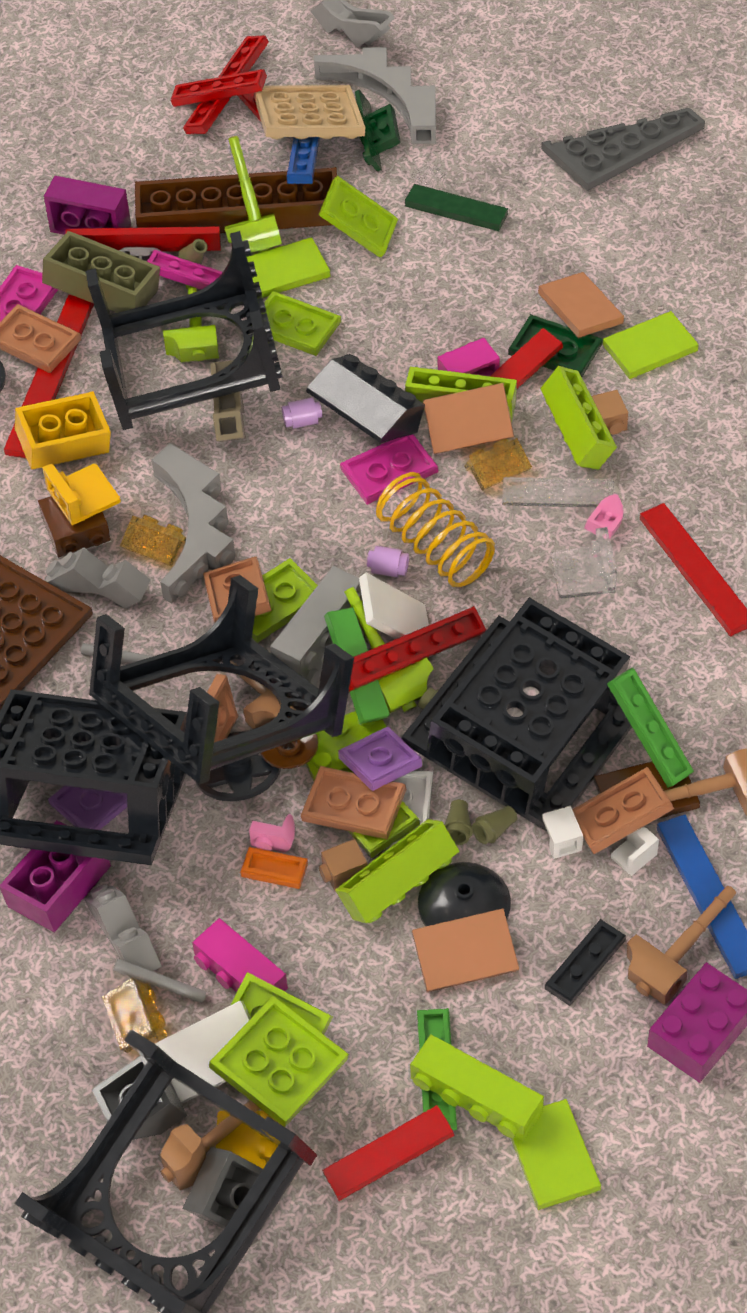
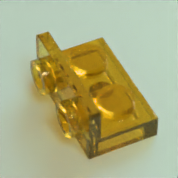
M507 438L502 439L493 445V449L486 452L484 449L477 450L469 455L470 459L464 465L466 471L471 469L482 491L532 468L518 438L508 441Z
M132 515L120 547L172 567L181 544H185L186 537L182 534L183 530L171 524H168L167 527L158 525V520L147 515H143L142 519Z
M131 978L102 996L120 1050L126 1053L133 1050L124 1041L131 1029L148 1040L152 1037L159 1041L167 1038L164 1029L166 1022L156 1008L154 1002L156 995L150 985Z

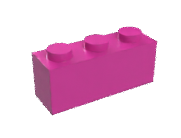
M220 918L192 942L195 962L203 970L206 971L209 968L216 974L217 981L225 989L231 987L237 992L247 972L283 991L288 989L286 973Z

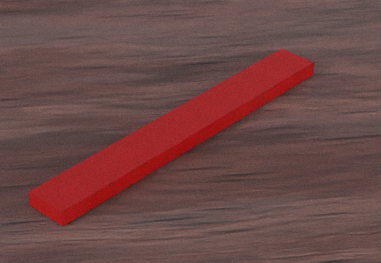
M68 295L57 323L80 333L82 336L94 303L74 295ZM77 345L51 373L37 368L22 406L56 399ZM14 423L4 447L5 455L26 458L15 431Z

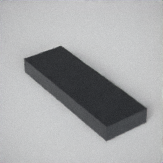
M600 919L546 982L545 990L571 1006L625 942L626 935Z

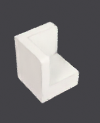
M571 806L543 814L542 819L550 836L549 850L553 859L582 851L583 834Z
M643 826L627 835V841L611 853V859L632 876L657 855L659 839Z

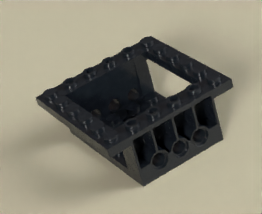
M529 597L510 622L498 615L402 735L401 739L414 751L502 805L512 807L517 814L548 832L542 819L543 814L568 806L573 808L593 781L594 776L599 773L632 728L607 685L608 682L627 670L630 656ZM534 687L539 691V694L530 696L523 689ZM518 708L523 712V715L513 717L508 714L507 710ZM594 708L604 713V718L548 793H545L544 790L551 765Z
M11 689L0 711V845L152 866L186 773L96 700ZM155 708L185 733L187 712ZM29 781H36L53 785L58 784L127 794L129 832L125 834L15 819L13 817Z

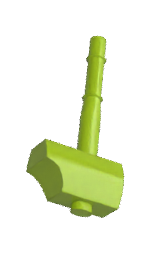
M238 136L228 138L249 220L226 226L225 232L228 242L231 243L230 233L240 231L242 241L248 240L251 252L258 251V253L270 250V247L282 244L274 213L261 217Z
M186 285L188 294L198 291V288ZM202 317L190 318L189 328L163 330L166 355L174 356L180 362L219 358L216 325L202 326Z
M355 587L344 591L351 605L350 608H354L356 617L365 632V636H367L371 649L385 644L377 629L366 624L363 601H361ZM427 657L378 680L389 714L400 708L407 712L417 706L415 701L421 699L427 691V680L430 673L434 670Z

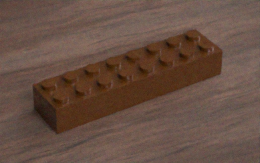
M337 167L315 169L313 184H287L288 171L249 173L261 217L274 213L278 229L333 226L319 216L331 183L337 176ZM238 174L135 182V218L137 228L220 227V233H226V226L249 220Z

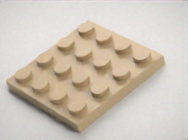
M350 85L264 86L262 91L254 92L255 102L266 137L278 140L284 137H295L297 139H307L308 137H320L322 139L345 137L347 139H355L358 136H365V125Z

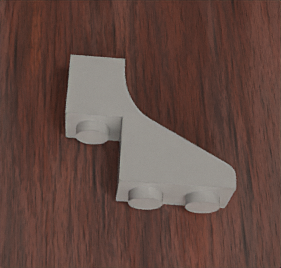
M323 0L310 11L327 33L332 32L334 29H337L338 32L343 29L357 48L364 43L369 46L378 37L380 38L390 29L388 24L395 19L389 11L356 8L345 0Z
M85 548L74 553L69 552L59 561L54 560L46 569L47 577L45 579L46 582L64 592L99 594L111 599L125 609L141 601L151 580L127 560H123L116 565L111 564L107 566Z
M107 884L91 890V895L84 898L86 905L111 942L119 959L150 971L162 967L147 932L139 927L126 895L112 885L108 887Z

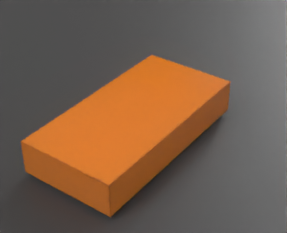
M249 847L240 873L241 877L300 889L308 866V859Z

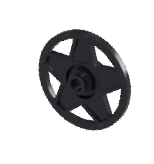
M246 731L229 733V735H228L227 738L232 737V736H235V735H238V734L243 733V732H246ZM256 754L210 771L208 782L198 784L195 781V783L205 795L213 799L229 802L242 801L253 798L272 786L278 778L281 768L270 765L262 756ZM269 775L264 782L252 788L253 778ZM228 784L233 793L219 792L212 788Z

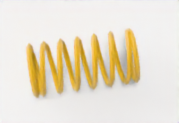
M409 472L400 475L384 489L376 505V516L383 522L390 521L392 532H402V541L404 543H414L413 550L416 554H426L425 561L428 565H438V574L440 576H448V583L452 587L459 588L472 583L482 575L491 563L495 553L494 541L486 533L478 532V527L474 522L466 521L465 515L461 511L454 510L452 503L449 500L442 499L439 491L430 488V484L419 473ZM407 477H415V478H412V479H407V480H405V481H403V482L397 484L398 482H400V481L403 480L404 478H407ZM418 482L417 491L406 497L397 506L391 517H384L382 515L386 502L396 491L409 483ZM426 493L423 505L409 517L403 527L396 528L394 526L395 519L407 513L415 504L420 494ZM430 494H434L438 500L429 502ZM410 501V503L403 510H401ZM438 504L435 516L421 528L416 537L408 539L406 537L407 529L419 520L427 508ZM442 504L446 505L450 511L441 513ZM450 515L446 528L434 538L428 548L420 550L418 548L420 539L429 533L437 520ZM454 515L458 516L462 522L453 524ZM462 526L458 539L448 547L440 559L432 561L430 559L432 550L444 540L449 531ZM466 526L471 527L474 533L465 535ZM474 537L473 542L465 546L457 554L451 563L449 571L444 572L442 570L444 561L456 551L462 542ZM486 542L485 556L477 569L466 580L460 583L455 582L452 579V574L459 571L468 562L477 544ZM469 550L468 554H467V555L464 557V559L457 565V563L459 562V560H460V559L464 556V554Z

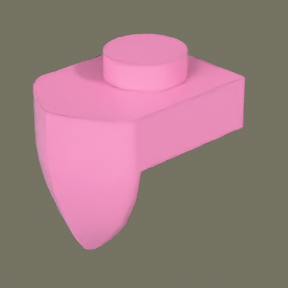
M618 494L609 495L599 503L588 518L584 529L598 537H603L607 540L611 539L623 519V505Z
M288 814L282 827L252 821L249 829L251 846L282 853L289 851L295 836L293 816Z

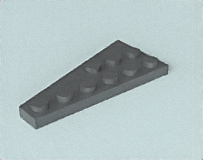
M685 108L661 114L660 118L650 121L643 118L638 119L637 124L626 126L624 123L587 131L586 136L573 138L570 135L563 137V141L551 143L550 140L542 142L541 150L586 191H589L701 131L705 127V121L692 109Z

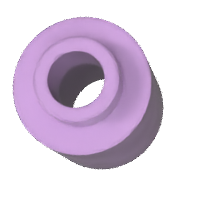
M313 397L288 402V405L281 407L285 427L292 426L293 429L318 424V418L322 417L320 402H314Z
M375 546L374 551L369 550L367 567H371L372 574L397 578L399 575L406 576L409 564L408 553H403L401 549Z

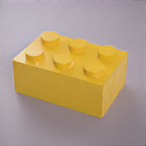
M94 391L15 408V431L31 470L42 468L51 463L55 465L109 453L111 431Z

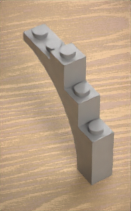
M387 47L363 48V54L314 55L316 80H335L371 90L390 102L403 116L410 131L411 144H436L435 85L411 86V66L387 67Z
M169 443L152 459L154 477L174 493L188 516V534L183 551L174 567L160 582L163 599L172 604L178 597H183L197 579H202L204 577L203 573L207 572L208 568L214 570L230 565L235 558L233 539L222 533L228 525L226 506L216 500L221 492L219 473Z

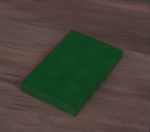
M530 314L509 347L508 355H514L544 328L562 342L563 348L542 367L554 371L558 366L577 370L581 377H583L602 346L603 339L590 334L578 338L569 327Z

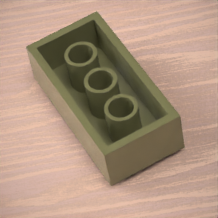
M67 231L43 258L42 283L93 303L88 288L86 271L96 268L108 308L116 313L147 305L158 291L159 266L70 231Z

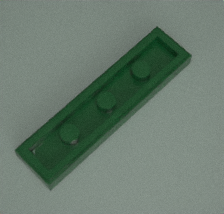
M418 184L413 185L405 199V207L498 232L508 216V208Z

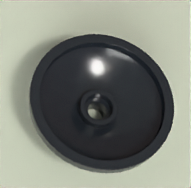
M471 862L452 863L442 869H437L429 876V880L422 885L418 896V911L425 927L499 909H504L506 920H508L511 909L510 893L503 879L488 867ZM460 891H468L469 893L463 895V894H460L459 892H460Z

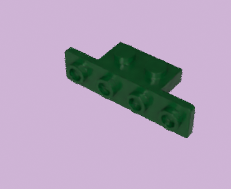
M359 89L355 91L356 103L365 125V136H360L361 143L365 149L362 154L367 165H372L378 172L382 170L379 154L401 143L395 109L391 104H388L372 112L370 102Z

